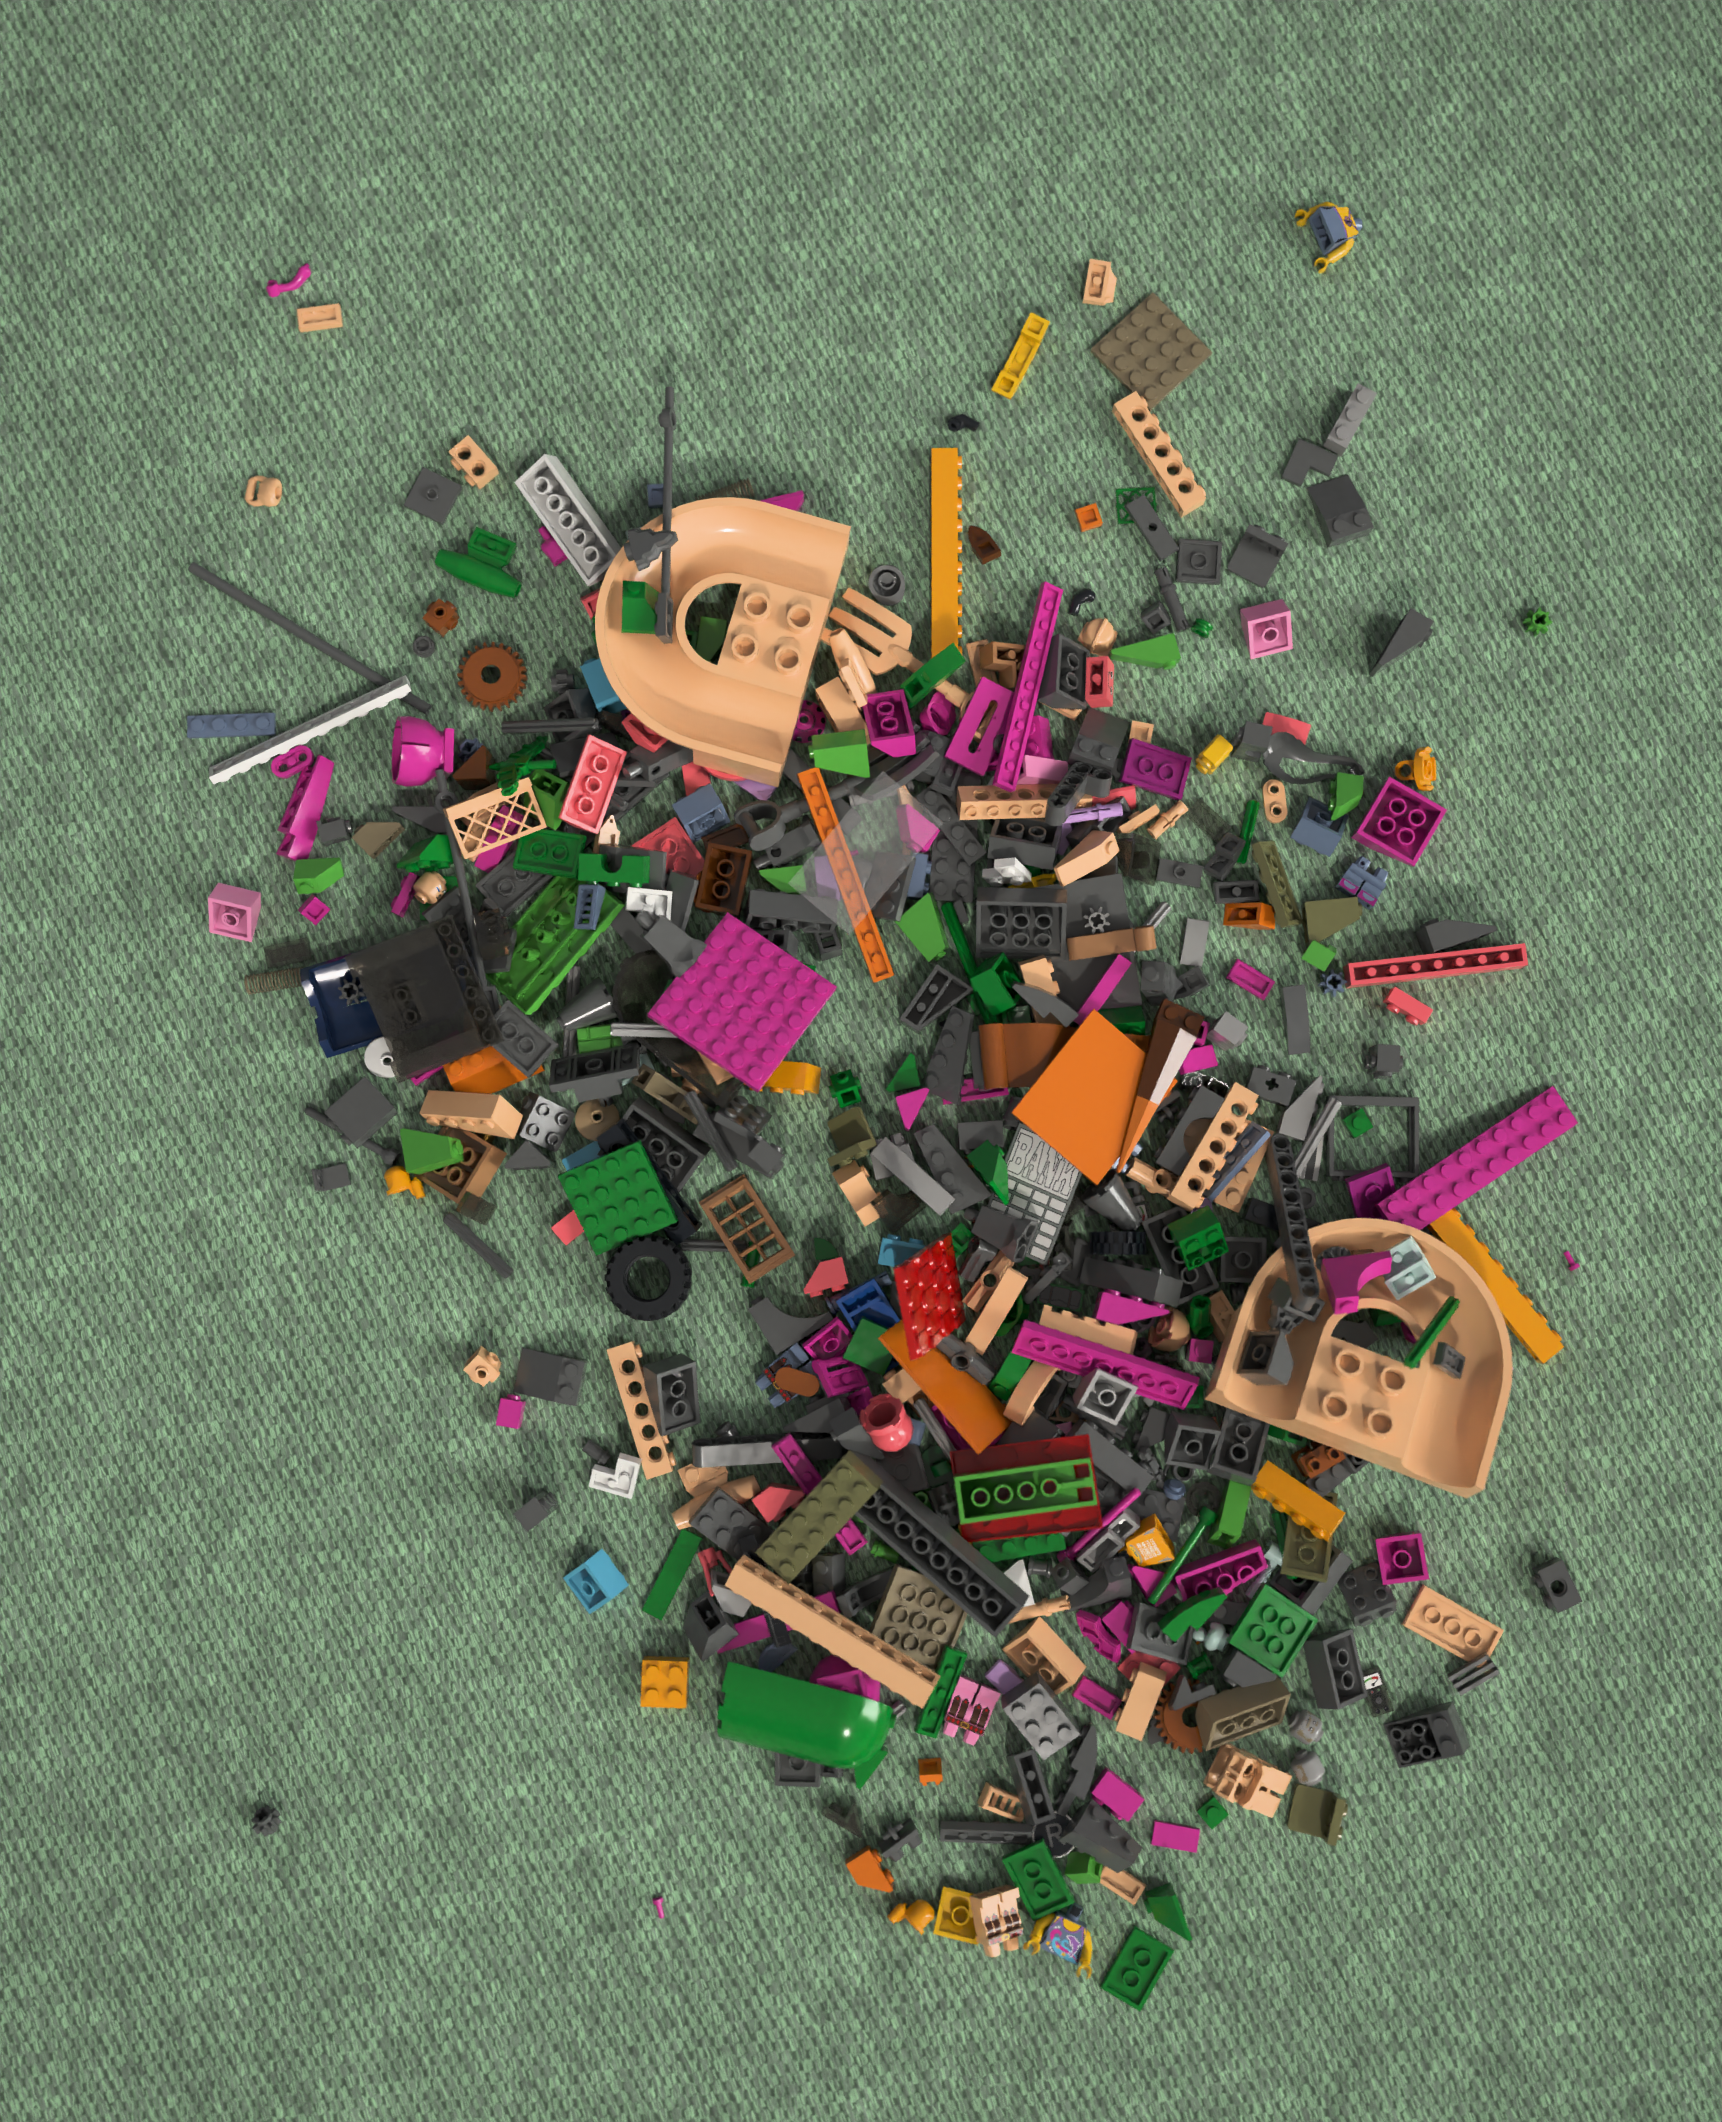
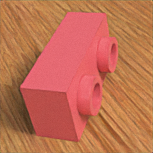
M1397 987L1390 989L1383 1001L1387 1004L1386 1008L1395 1014L1402 1013L1407 1016L1405 1020L1415 1026L1425 1024L1433 1012V1009Z

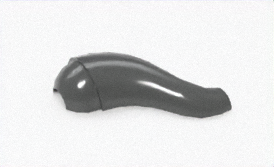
M1277 732L1271 735L1269 747L1265 753H1262L1264 758L1263 764L1280 780L1291 784H1308L1335 778L1336 774H1327L1309 779L1293 778L1279 766L1282 758L1313 763L1339 764L1351 767L1349 769L1351 774L1362 775L1365 773L1362 766L1353 758L1314 752L1306 747L1301 740L1296 739L1287 732Z

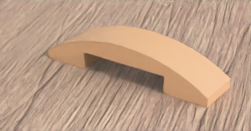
M1034 1360L1016 1386L1003 1415L1023 1427L1034 1411L1033 1404L1055 1372L1062 1369Z

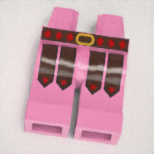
M960 1674L944 1716L943 1733L955 1737L958 1726L964 1728L966 1731L962 1740L974 1746L979 1735L983 1736L994 1706L1000 1697V1691L983 1683L979 1685L978 1681Z

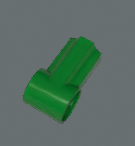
M1201 1295L1193 1297L1190 1303V1313L1186 1316L1190 1329L1198 1339L1208 1337L1214 1330V1326L1210 1322L1211 1301L1208 1297Z

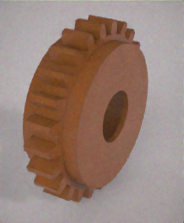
M495 642L491 643V647L483 643L482 649L476 645V652L468 651L470 657L462 658L465 665H459V669L463 672L457 674L458 678L462 679V681L458 682V685L465 687L461 690V693L467 695L466 700L468 702L473 700L472 704L474 707L480 704L482 711H485L486 707H489L491 712L494 711V707L502 711L503 705L510 708L509 702L517 703L515 697L517 695L523 696L520 689H526L523 681H527L528 677L523 674L527 672L526 667L522 666L524 661L522 658L518 659L519 654L517 652L512 654L513 650L510 646L505 650L503 643H500L499 647H496ZM488 665L498 667L501 673L499 680L493 684L484 682L481 677L482 670Z
M1186 1678L1191 1691L1193 1690L1191 1686L1200 1683L1199 1680L1196 1679L1195 1681L1193 1680V1683L1191 1684V1680L1189 1678ZM1169 1683L1170 1690L1162 1689L1161 1691L1164 1696L1163 1698L1159 1697L1158 1701L1160 1704L1155 1705L1154 1709L1158 1710V1714L1152 1715L1153 1718L1158 1719L1154 1727L1161 1728L1158 1736H1166L1163 1742L1165 1744L1172 1742L1171 1748L1174 1750L1179 1746V1752L1184 1753L1186 1748L1190 1754L1194 1753V1748L1201 1753L1203 1745L1198 1725L1196 1727H1188L1182 1721L1183 1711L1190 1706L1197 1708L1199 1701L1175 1711L1169 1710L1168 1703L1175 1687L1172 1683Z

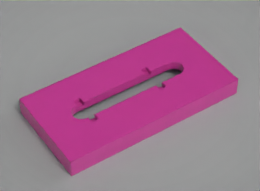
M982 676L943 757L980 776H984L995 753L993 741L997 735L1004 734L1014 692ZM994 700L997 703V707L975 753H970L968 751L969 744L990 701Z

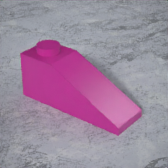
M503 805L499 813L507 816L510 808ZM513 810L510 818L521 822L523 815ZM497 815L491 827L501 830L505 818ZM509 820L504 832L512 836L517 833L520 825ZM490 829L485 841L488 843L496 842L499 833ZM502 835L501 839L507 838V836ZM513 841L480 853L474 866L490 873L503 861Z

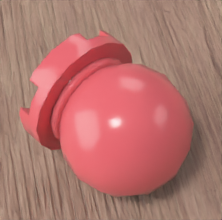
M880 1394L869 1400L870 1404L865 1410L861 1409L859 1419L866 1432L870 1435L872 1442L885 1452H897L907 1446L912 1439L914 1428L901 1400L892 1397L891 1394Z

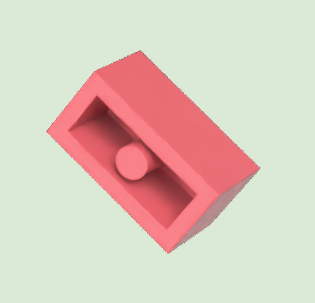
M1108 656L1087 657L1085 700L1091 708L1113 707L1114 664Z

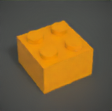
M644 1656L642 1660L640 1707L686 1708L688 1705L690 1657Z

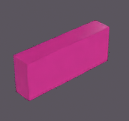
M1120 953L1116 954L1077 1010L1079 1015L1073 1020L1080 1025L1092 1009H1095L1097 1012L1132 964L1130 960Z

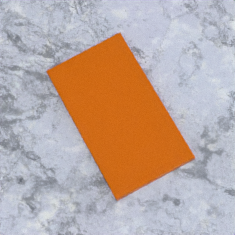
M903 1319L878 1338L977 1454L981 1453L1013 1422L1003 1415L1005 1407L986 1385H982L966 1371L955 1369L952 1366L951 1359L937 1347L930 1349L919 1359L910 1360Z

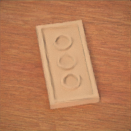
M1423 1584L1402 1622L1403 1626L1467 1662L1484 1652L1490 1657L1504 1631ZM1487 1661L1481 1663L1480 1665H1478V1666H1476V1667L1479 1668V1667L1483 1666L1484 1664L1487 1663Z

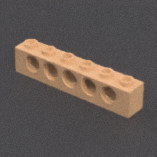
M1137 391L1116 402L1112 412L1182 518L1204 504L1206 493L1203 487L1195 482L1192 470L1189 467H1185L1180 452L1177 449L1174 450L1170 444L1171 439L1167 432H1163L1159 427V420L1156 415L1151 414L1148 410L1145 398L1139 396ZM1139 415L1142 420L1135 421L1132 416ZM1151 433L1154 438L1147 439L1144 434ZM1163 451L1166 456L1159 457L1155 452ZM1173 468L1177 474L1171 475L1167 472V469ZM1185 486L1189 492L1183 493L1178 487Z
M1058 784L1017 785L1016 790L1013 792H1008L994 785L957 786L956 807L959 820L1045 818L1047 799ZM1084 794L1074 809L1091 807L1092 796Z
M1237 1082L1230 1087L1222 1105L1209 1123L1166 1199L1188 1212H1191L1194 1208L1199 1209L1205 1199L1202 1196L1205 1189L1209 1190L1215 1181L1213 1177L1215 1171H1220L1224 1166L1226 1159L1223 1157L1227 1151L1231 1152L1237 1141L1234 1138L1237 1133L1241 1134L1248 1123L1245 1119L1248 1114L1252 1115L1256 1110L1258 1103L1255 1101L1259 1095ZM1231 1107H1238L1241 1114H1233ZM1221 1125L1228 1126L1230 1134L1223 1133ZM1211 1143L1219 1147V1153L1211 1151ZM1199 1162H1204L1208 1165V1172H1204L1199 1168ZM1188 1181H1194L1198 1186V1190H1191L1188 1186Z
M632 1341L607 1349L639 1457L642 1459L641 1464L646 1480L672 1472L674 1470L673 1466L676 1465V1460L673 1452H668L666 1445L670 1443L668 1435L660 1436L645 1389L643 1366L640 1361L643 1354L640 1345H635V1342ZM626 1360L634 1362L635 1369L633 1372H627L624 1369V1362ZM633 1381L639 1382L642 1386L639 1394L633 1393L630 1389ZM639 1403H645L648 1406V1413L646 1415H640L637 1412ZM645 1425H652L655 1428L654 1436L648 1437L644 1434L643 1429ZM657 1446L661 1449L662 1455L660 1458H653L651 1456V1447Z

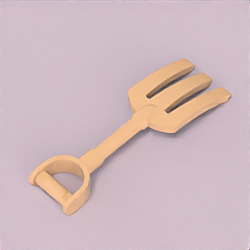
M848 588L842 597L846 602L861 610L895 634L893 638L837 607H834L828 615L835 623L847 629L881 653L880 657L855 643L868 670L874 675L886 673L897 665L915 673L924 665L908 650L912 637L911 625L861 593ZM825 628L821 641L831 646L828 635L832 631ZM945 680L935 689L945 695L948 701L960 708V722L974 692L969 694L956 684L953 685ZM994 701L995 704L979 724L974 734L973 740L977 743H980L997 707L996 701Z

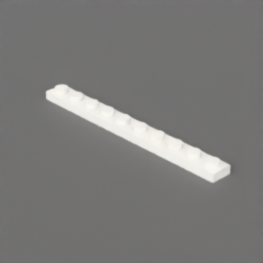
M404 675L209 767V778L213 784L225 782L231 776L239 772L244 773L258 763H266L277 754L287 753L290 748L298 744H306L317 735L327 734L330 729L336 726H344L349 720L357 716L363 717L374 708H382L393 699L403 698L411 691L410 682L407 676Z

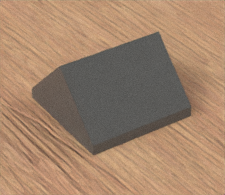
M527 1140L505 1163V1169L556 1168V1163L534 1143Z

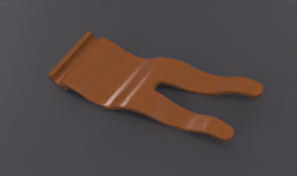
M1048 1023L979 1025L984 1090L1031 1087L1077 1028ZM1124 1034L1141 1050L1147 1051L1150 1035ZM1172 1090L1168 1093V1095L1165 1098L1171 1095Z

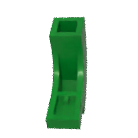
M1013 1344L988 1386L994 1395L1005 1401L1014 1392L1032 1360L1011 1353Z

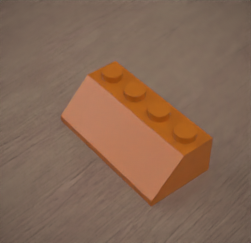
M486 1044L442 1064L455 1092L493 1094L528 1078L490 1044ZM543 1065L532 1076L545 1071Z

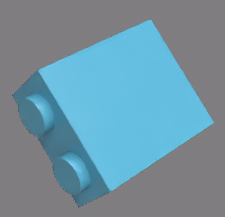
M592 658L585 661L584 665L580 666L601 718L627 709L611 687L600 658L597 660Z

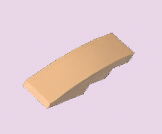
M1011 1267L1007 1268L964 1341L971 1343L980 1355L984 1354L1028 1280V1277Z

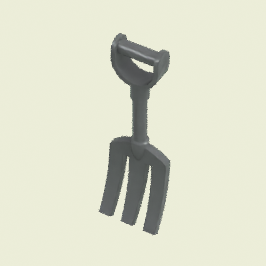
M911 718L914 733L916 734L921 727L916 720ZM922 731L915 736L916 754L894 758L874 748L868 751L870 777L864 778L847 774V778L843 779L841 783L827 788L830 800L834 801L845 795L856 793L864 799L876 801L911 781L940 754L930 744L914 758L930 742L927 735ZM805 798L799 801H791L780 807L768 800H758L739 807L734 813V819L737 824L743 826L748 834L750 847L755 851H760L780 841L786 831L785 823L801 817L803 813L810 810ZM760 819L775 820L771 825L760 830L756 823V820Z

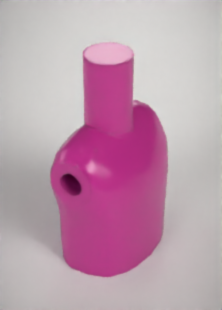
M545 526L541 527L538 532L545 541L541 544L540 548L552 564L557 566L568 558Z

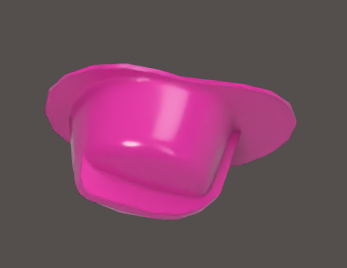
M939 691L932 696L929 704L920 713L921 730H930L944 736L949 733L956 719L954 704L948 701L945 695Z

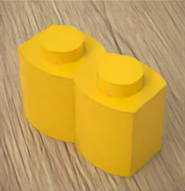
M1217 734L1196 758V768L1203 774L1208 773L1211 775L1229 756L1233 746L1224 737Z

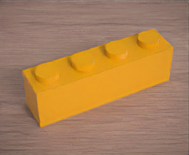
M1268 1460L1258 1472L1256 1481L1251 1485L1253 1493L1258 1498H1265L1272 1503V1506L1277 1511L1285 1512L1291 1516V1519L1296 1524L1304 1525L1310 1529L1311 1533L1318 1539L1328 1541L1345 1515V1512Z

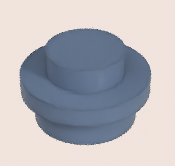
M1168 1479L1164 1482V1494L1169 1499L1178 1500L1184 1496L1186 1487L1180 1480Z

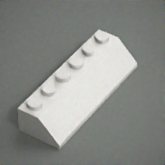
M544 454L515 481V484L587 586H592L604 579L609 566L621 547L556 456Z

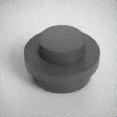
M420 636L414 641L413 650L417 656L427 658L434 653L435 644L430 637Z

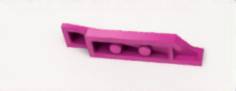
M322 755L317 756L313 767L307 766L302 770L278 828L279 832L286 835L276 854L293 861L308 859L317 834L318 827L316 821H320L334 768V762Z

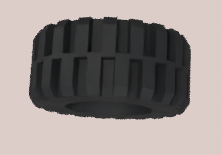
M645 1235L640 1238L637 1236L628 1243L625 1241L612 1253V1258L606 1266V1291L611 1297L610 1301L619 1308L621 1313L635 1320L653 1321L672 1315L686 1301L692 1286V1269H690L687 1256L684 1255L679 1246L659 1236ZM643 1257H654L661 1260L669 1271V1285L666 1291L655 1299L638 1297L632 1292L628 1283V1273L631 1266Z

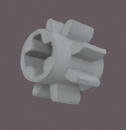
M1099 907L1098 911L1095 912L1090 908L1091 914L1089 916L1083 915L1085 919H1088V923L1084 927L1091 926L1092 934L1095 933L1096 929H1100L1104 933L1102 927L1110 925L1105 920L1110 914L1105 913L1103 915L1101 913L1102 907ZM1097 914H1100V919L1103 922L1094 926L1091 917H1096Z

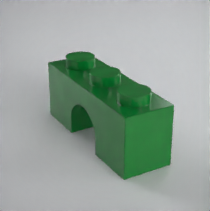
M579 853L578 880L586 881L585 885H599L600 881L607 882V886L620 887L621 883H629V887L642 888V884L649 883L650 856L623 855L621 868L614 872L607 865V854Z

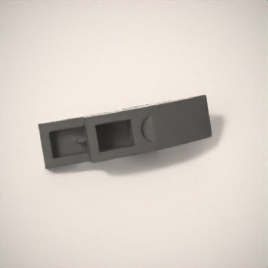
M1343 1452L1346 1457L1344 1460L1312 1479L1306 1478L1302 1484L1321 1497H1324L1351 1474H1356L1369 1461Z
M1090 1721L1087 1726H1082L1078 1736L1080 1738L1078 1745H1073L1068 1753L1069 1765L1075 1770L1074 1772L1069 1771L1065 1779L1067 1786L1064 1792H1058L1054 1801L1057 1813L1064 1817L1075 1797L1084 1801L1093 1779L1097 1758L1096 1727Z

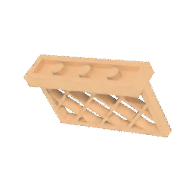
M529 777L519 779L517 791L511 796H503L501 794L502 789L498 787L443 809L464 859L547 827L532 790ZM528 792L530 797L527 808L516 803L519 795ZM515 796L513 802L510 801V800H508L509 798H512V797ZM505 801L512 804L507 816L496 812L499 802ZM494 805L492 810L487 807ZM514 806L526 811L521 822L510 818ZM481 809L491 812L486 824L475 820L478 811ZM529 812L537 815L540 825L530 827L524 824ZM473 813L472 818L466 816V815H468V814ZM494 814L505 818L501 830L489 826ZM464 817L470 820L466 832L457 829L454 822L455 819ZM509 820L520 825L517 833L512 836L504 832ZM473 822L485 827L480 839L469 834ZM523 827L528 828L527 830L521 832ZM488 828L499 833L494 843H488L483 840ZM502 835L507 836V838L501 839ZM467 836L479 841L476 849L468 853L464 846ZM482 843L486 844V846L480 848Z

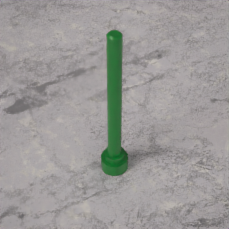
M1203 1506L1198 1513L1200 1515L1198 1518L1199 1522L1149 1596L1148 1601L1153 1605L1157 1603L1205 1528L1210 1526L1211 1523L1214 1524L1219 1517L1207 1507Z

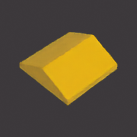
M943 1886L936 1912L933 1934L978 1945L969 1897L974 1894Z

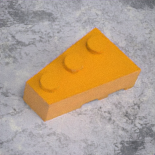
M782 1061L759 1092H762L763 1088H768L773 1093H783V1090L791 1091L790 1094L804 1095V1092L818 1094L821 1067L803 1062Z

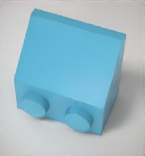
M603 1549L596 1552L563 1577L589 1614L612 1600L629 1586L623 1574L618 1571L610 1556Z

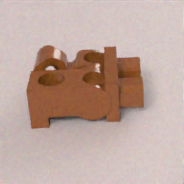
M1314 1440L1309 1442L1313 1450L1305 1446L1291 1455L1302 1476H1309L1310 1479L1346 1458L1342 1451ZM1306 1452V1454L1298 1458L1300 1453Z

